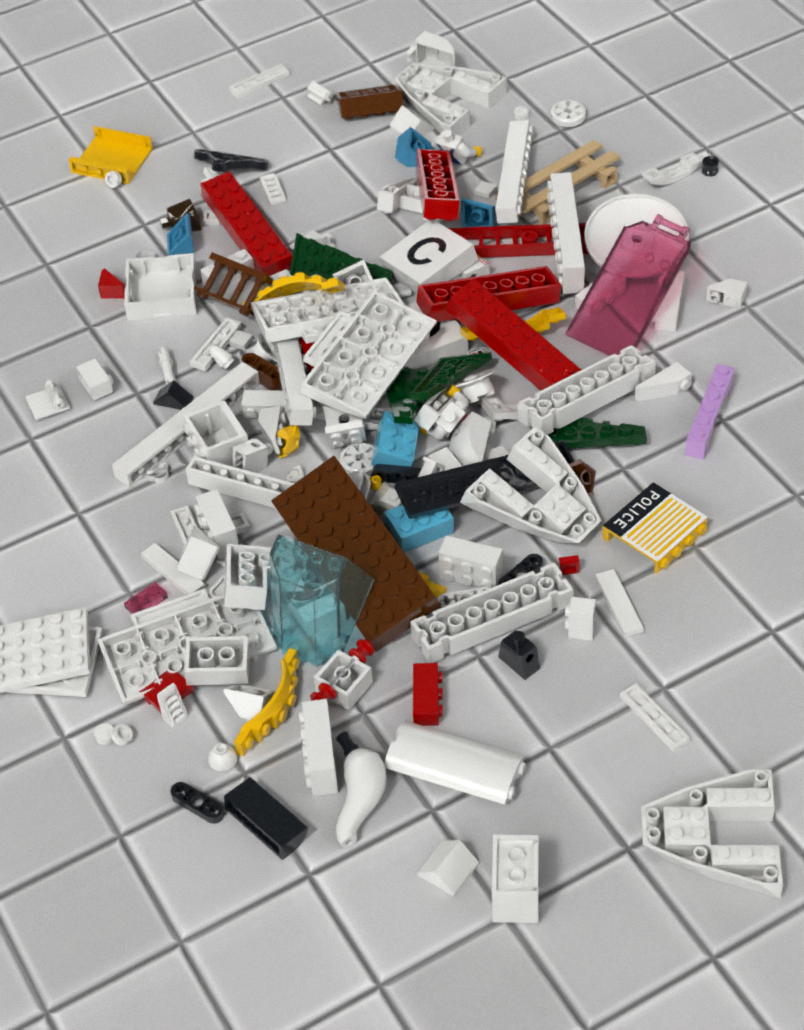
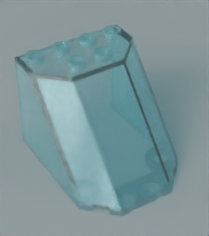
M278 534L270 551L273 629L283 654H286L289 648L297 650L299 660L309 662L311 665L318 667L329 660L337 650L344 652L374 579L348 558Z

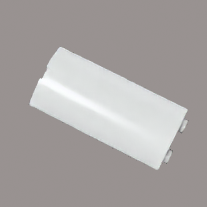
M404 721L396 731V739L394 742L391 741L384 766L386 769L506 804L510 799L514 798L516 787H513L514 781L524 774L526 763L523 762L525 757L523 755Z

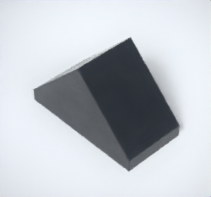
M173 380L159 390L153 405L182 410L192 402L193 396Z

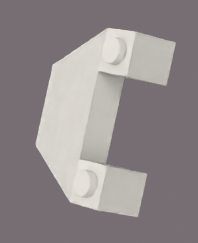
M417 176L381 188L378 191L377 210L390 214L401 208L423 213ZM436 219L435 221L440 223L443 219Z

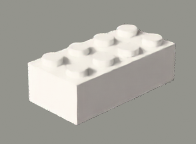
M327 699L302 702L303 710L299 711V720L301 724L300 731L303 743L302 751L307 788H312L313 796L338 793Z

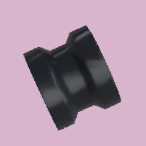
M715 156L704 157L702 160L703 175L708 177L717 175L718 158Z

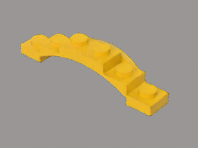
M298 272L294 276H282L278 280H274L273 287H265L264 290H260L254 302L288 296L304 290H321L333 294L344 291L345 283L337 278L326 280L320 275L309 277L303 272Z
M559 307L544 309L525 322L538 333H542L544 330L550 329V323H558L560 320L566 319V312ZM466 326L460 327V334L465 339H478Z
M289 648L284 658L280 661L282 677L273 697L256 716L243 724L240 733L234 741L235 750L238 755L245 756L247 750L252 748L254 741L261 743L263 738L269 734L271 727L278 729L280 724L285 722L290 707L294 706L297 699L294 688L298 683L296 670L300 663L297 650Z

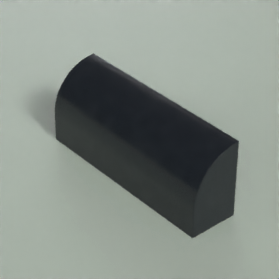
M251 777L224 795L225 810L281 860L293 853L305 839L308 827Z

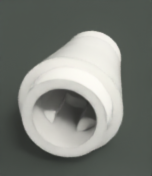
M216 344L208 351L220 368L226 369L235 360L231 353Z

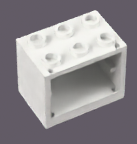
M225 400L185 415L183 428L188 435L186 442L189 448H193L195 457L233 467V446L248 441V436Z
M493 835V922L538 923L539 835Z

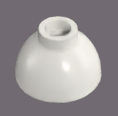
M224 743L216 744L208 755V763L216 771L231 769L235 766L238 759L235 749Z

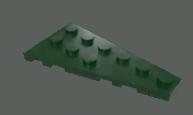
M296 233L290 274L294 276L295 273L303 272L308 276L320 275L328 280L333 278L332 274L363 259L355 258L346 252L329 245L320 244L314 239H308ZM365 262L373 280L387 278L390 284L392 283L393 273L391 270Z
M491 352L440 358L411 391V401L418 400V402H424L429 400L432 396L492 360Z
M404 366L387 389L386 396L389 400L394 423L413 424L422 402H418V400L411 401L410 393L428 373L429 370L427 368L410 369Z
M582 417L560 429L553 428V432L548 434L554 443L564 441L567 448L647 444L645 426L625 423L618 426L611 425L610 421L597 423L593 422V419Z

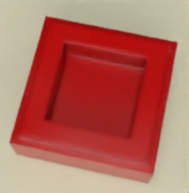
M578 555L559 558V569L562 575L579 573L580 560Z

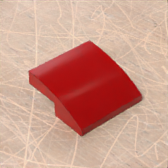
M166 670L158 677L159 679L162 678L161 684H155L153 681L139 692L151 689L143 694V699L149 705L152 704L161 714L157 698L159 692L174 683L181 699H184L194 691V687L187 685L186 679L179 673H169Z

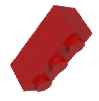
M413 663V723L439 726V717H443V705H439V700H443V689L439 688V683H443V673L438 671V663Z

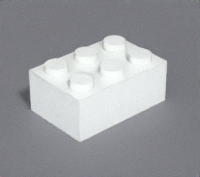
M216 489L195 496L197 504L194 505L197 516H199L196 518L199 528H203L204 531L202 532L220 546L216 555L217 559L225 560L227 544L239 545L236 528Z
M450 536L445 537L438 552L440 579L478 588H492L499 585V580L503 576V549Z
M248 636L186 637L184 665L186 684H248L250 656Z

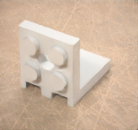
M327 405L323 406L327 426L325 427V433L331 449L344 445L358 444L362 441L364 443L367 442L363 418ZM342 417L350 419L349 422L342 424L339 421Z

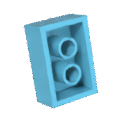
M385 410L378 423L371 465L386 464L411 467L414 461L419 431L418 424L415 421L413 424L394 423L392 413Z
M403 505L384 512V525L403 552H407L454 532V517L447 509L409 519Z

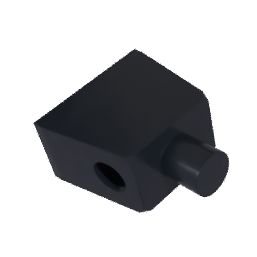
M515 630L501 641L498 658L524 680L540 669L537 647L525 637L524 632Z

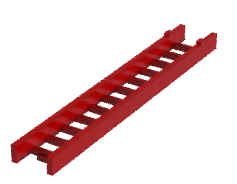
M578 223L583 254H589L584 236L586 223ZM551 224L448 228L465 240L479 239V245H474L476 254L481 258L555 255V252H557V250H554L553 243H551L552 228H554L551 227ZM532 230L538 233V237H546L547 243L517 244V238H521L523 232ZM513 238V244L500 245V239ZM483 239H496V245H483ZM633 239L632 242L639 243L640 240Z

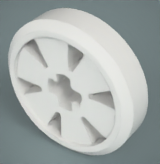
M561 101L551 108L552 121L562 127L577 126L583 123L586 118L584 105L577 101Z
M369 443L351 444L341 452L340 464L347 474L352 471L364 470L367 475L371 476L373 469L371 460L374 446Z

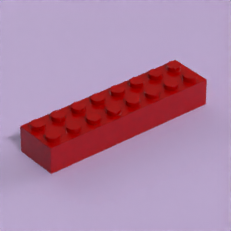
M417 149L415 168L423 218L428 220L443 219L445 221L458 220L460 200L450 151Z
M230 171L200 183L202 198L240 251L245 249L253 257L255 270L263 272L268 276L286 269L290 271L292 254Z
M548 266L418 285L416 300L423 314L439 322L456 319L446 310L450 297L473 278L511 310L558 303L561 284Z
M476 279L470 280L450 297L446 310L540 391L581 371L577 365Z

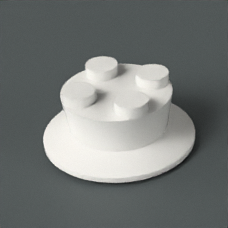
M488 369L468 375L456 381L453 385L460 389V392L468 399L469 403L476 402L483 395L486 397L495 393L489 377L496 370Z

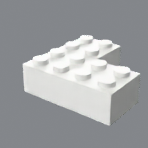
M227 544L224 607L265 610L267 588L271 590H290L293 592L304 591L307 573L306 551Z

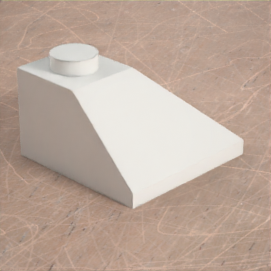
M387 482L381 485L368 502L375 513L384 516L385 511L402 505L394 485Z
M234 684L224 688V694L238 715L242 718H247V722L267 705L276 692L245 684Z

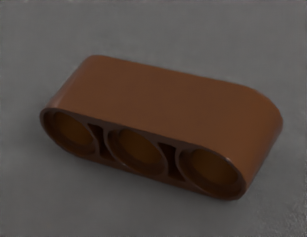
M246 353L242 356V362L258 371L261 385L270 390L282 391L277 366L254 353Z

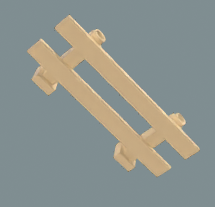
M593 140L525 179L526 187L524 188L523 206H521L522 214L520 216L530 211L538 216L540 224L550 222L552 215H549V205L551 204H544L548 201L547 194L550 192L548 187L534 196L527 193V191L551 178V173H560L572 165L580 168L571 174L573 186L591 175L601 181V187L604 189L617 182V168L614 166L606 167L619 160L620 155L610 151L593 160L588 156L602 148L600 143Z

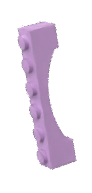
M720 364L716 365L686 440V456L704 460L718 413L726 396H729L732 388L735 368Z

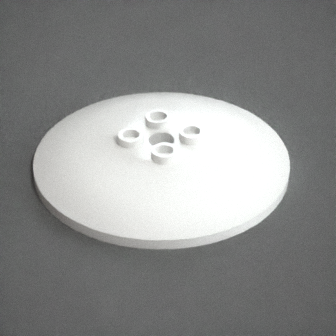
M625 194L607 200L593 211L586 223L584 236L589 255L602 269L623 278L646 279L661 275L680 262L688 247L689 230L682 214L667 201L647 194ZM633 239H639L640 242H639V243H634V242H632V240H633Z

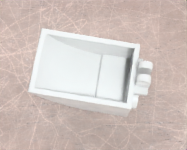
M426 31L418 36L415 40V45L411 44L410 49L406 52L408 62L416 60V63L455 66L452 45L443 37Z
M473 411L453 431L449 446L450 452L462 466L483 461L487 439L494 433V428L490 426L491 421Z

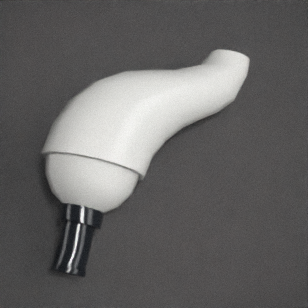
M342 732L336 737V740L344 750V756L346 757L344 761V778L347 784V795L335 830L341 847L348 848L356 842L359 827L381 799L386 788L387 775L379 753L373 752L370 749L360 748L357 744H354L348 732Z

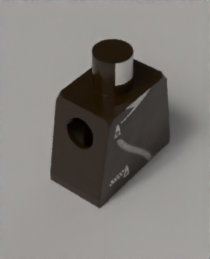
M191 199L168 207L166 209L168 217L160 219L162 229L173 228L188 213L190 215L192 231L201 230L200 218Z

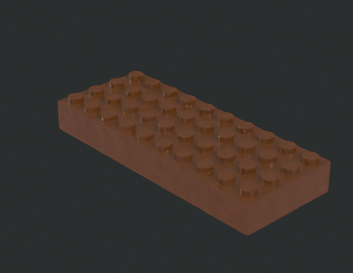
M335 456L329 458L271 500L364 638L373 644L375 652L411 627V620L423 615L427 616L441 606L439 600Z

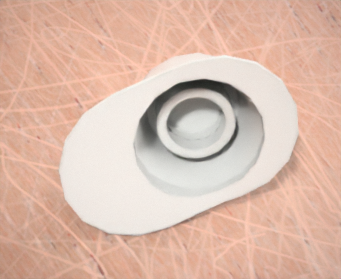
M258 334L257 343L251 348V352L270 363L277 362L273 343H267L263 334Z

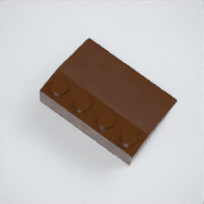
M397 84L335 93L339 113L344 120L354 119V116H360V118L369 117V114L374 113L375 115H384L388 111L397 113L403 105L402 90Z

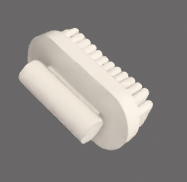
M312 81L310 86L308 85L307 89L312 91L308 94V98L321 106L325 104V100L331 103L334 95L333 92L315 81Z

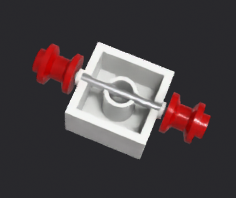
M359 639L356 642L357 648H351L348 651L349 655L337 650L314 676L315 692H312L310 695L311 701L327 699V702L330 700L349 711L373 683L372 669L365 664L367 662L366 656H372L375 652L373 644L369 640Z

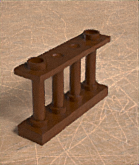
M212 252L209 259L214 262V268L204 288L194 286L193 289L199 293V297L205 300L208 298L239 310L238 313L245 317H248V315L255 317L254 312L250 309L251 302H254L261 286H264V284L271 286L274 280L263 272ZM223 267L227 268L228 272L217 294L209 292L220 270ZM237 273L241 274V279L231 299L223 298L233 276ZM254 279L255 284L244 306L237 304L247 281Z

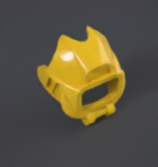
M289 424L288 427L282 428L277 432L278 437L284 439V445L281 448L279 458L287 457L299 448L300 432L298 425Z

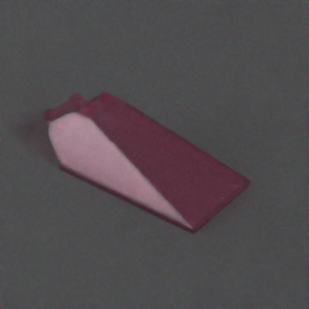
M660 214L656 215L652 224L640 221L627 227L624 226L565 335L608 356L614 353L620 355V350L630 345L637 348L688 256L691 242L684 239L687 237L690 228L673 223L663 218ZM661 224L669 229L678 232L679 235H673L665 230L658 228V226Z

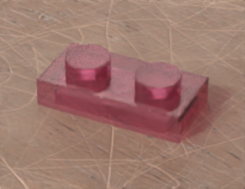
M154 582L124 602V606L131 614L160 604L168 598V595L163 588Z

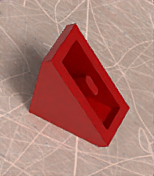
M105 268L102 269L98 283L100 298L125 299V284Z

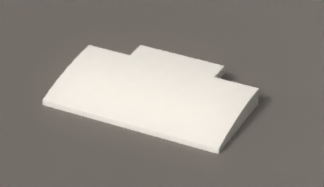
M380 278L345 285L344 291L333 294L315 290L251 302V306L267 343L303 337L307 344L315 342L340 310L354 317L373 291H377L399 303H404L388 279Z
M373 291L354 317L340 310L304 355L303 362L314 366V368L301 383L300 393L332 408L366 419L436 325L437 320L377 291Z
M205 588L131 614L133 627L97 639L100 651L123 705L144 698L143 694L151 689L141 693L139 691L153 681L155 684H161L162 678L159 679L158 677L166 670L169 673L177 672L185 678L186 637L233 636V631L237 633L238 629L252 624L256 626V623H259L267 639L259 641V636L254 631H248L243 635L257 638L256 641L249 643V659L277 649L260 610L224 607V594L210 599ZM241 617L247 619L241 623H235Z

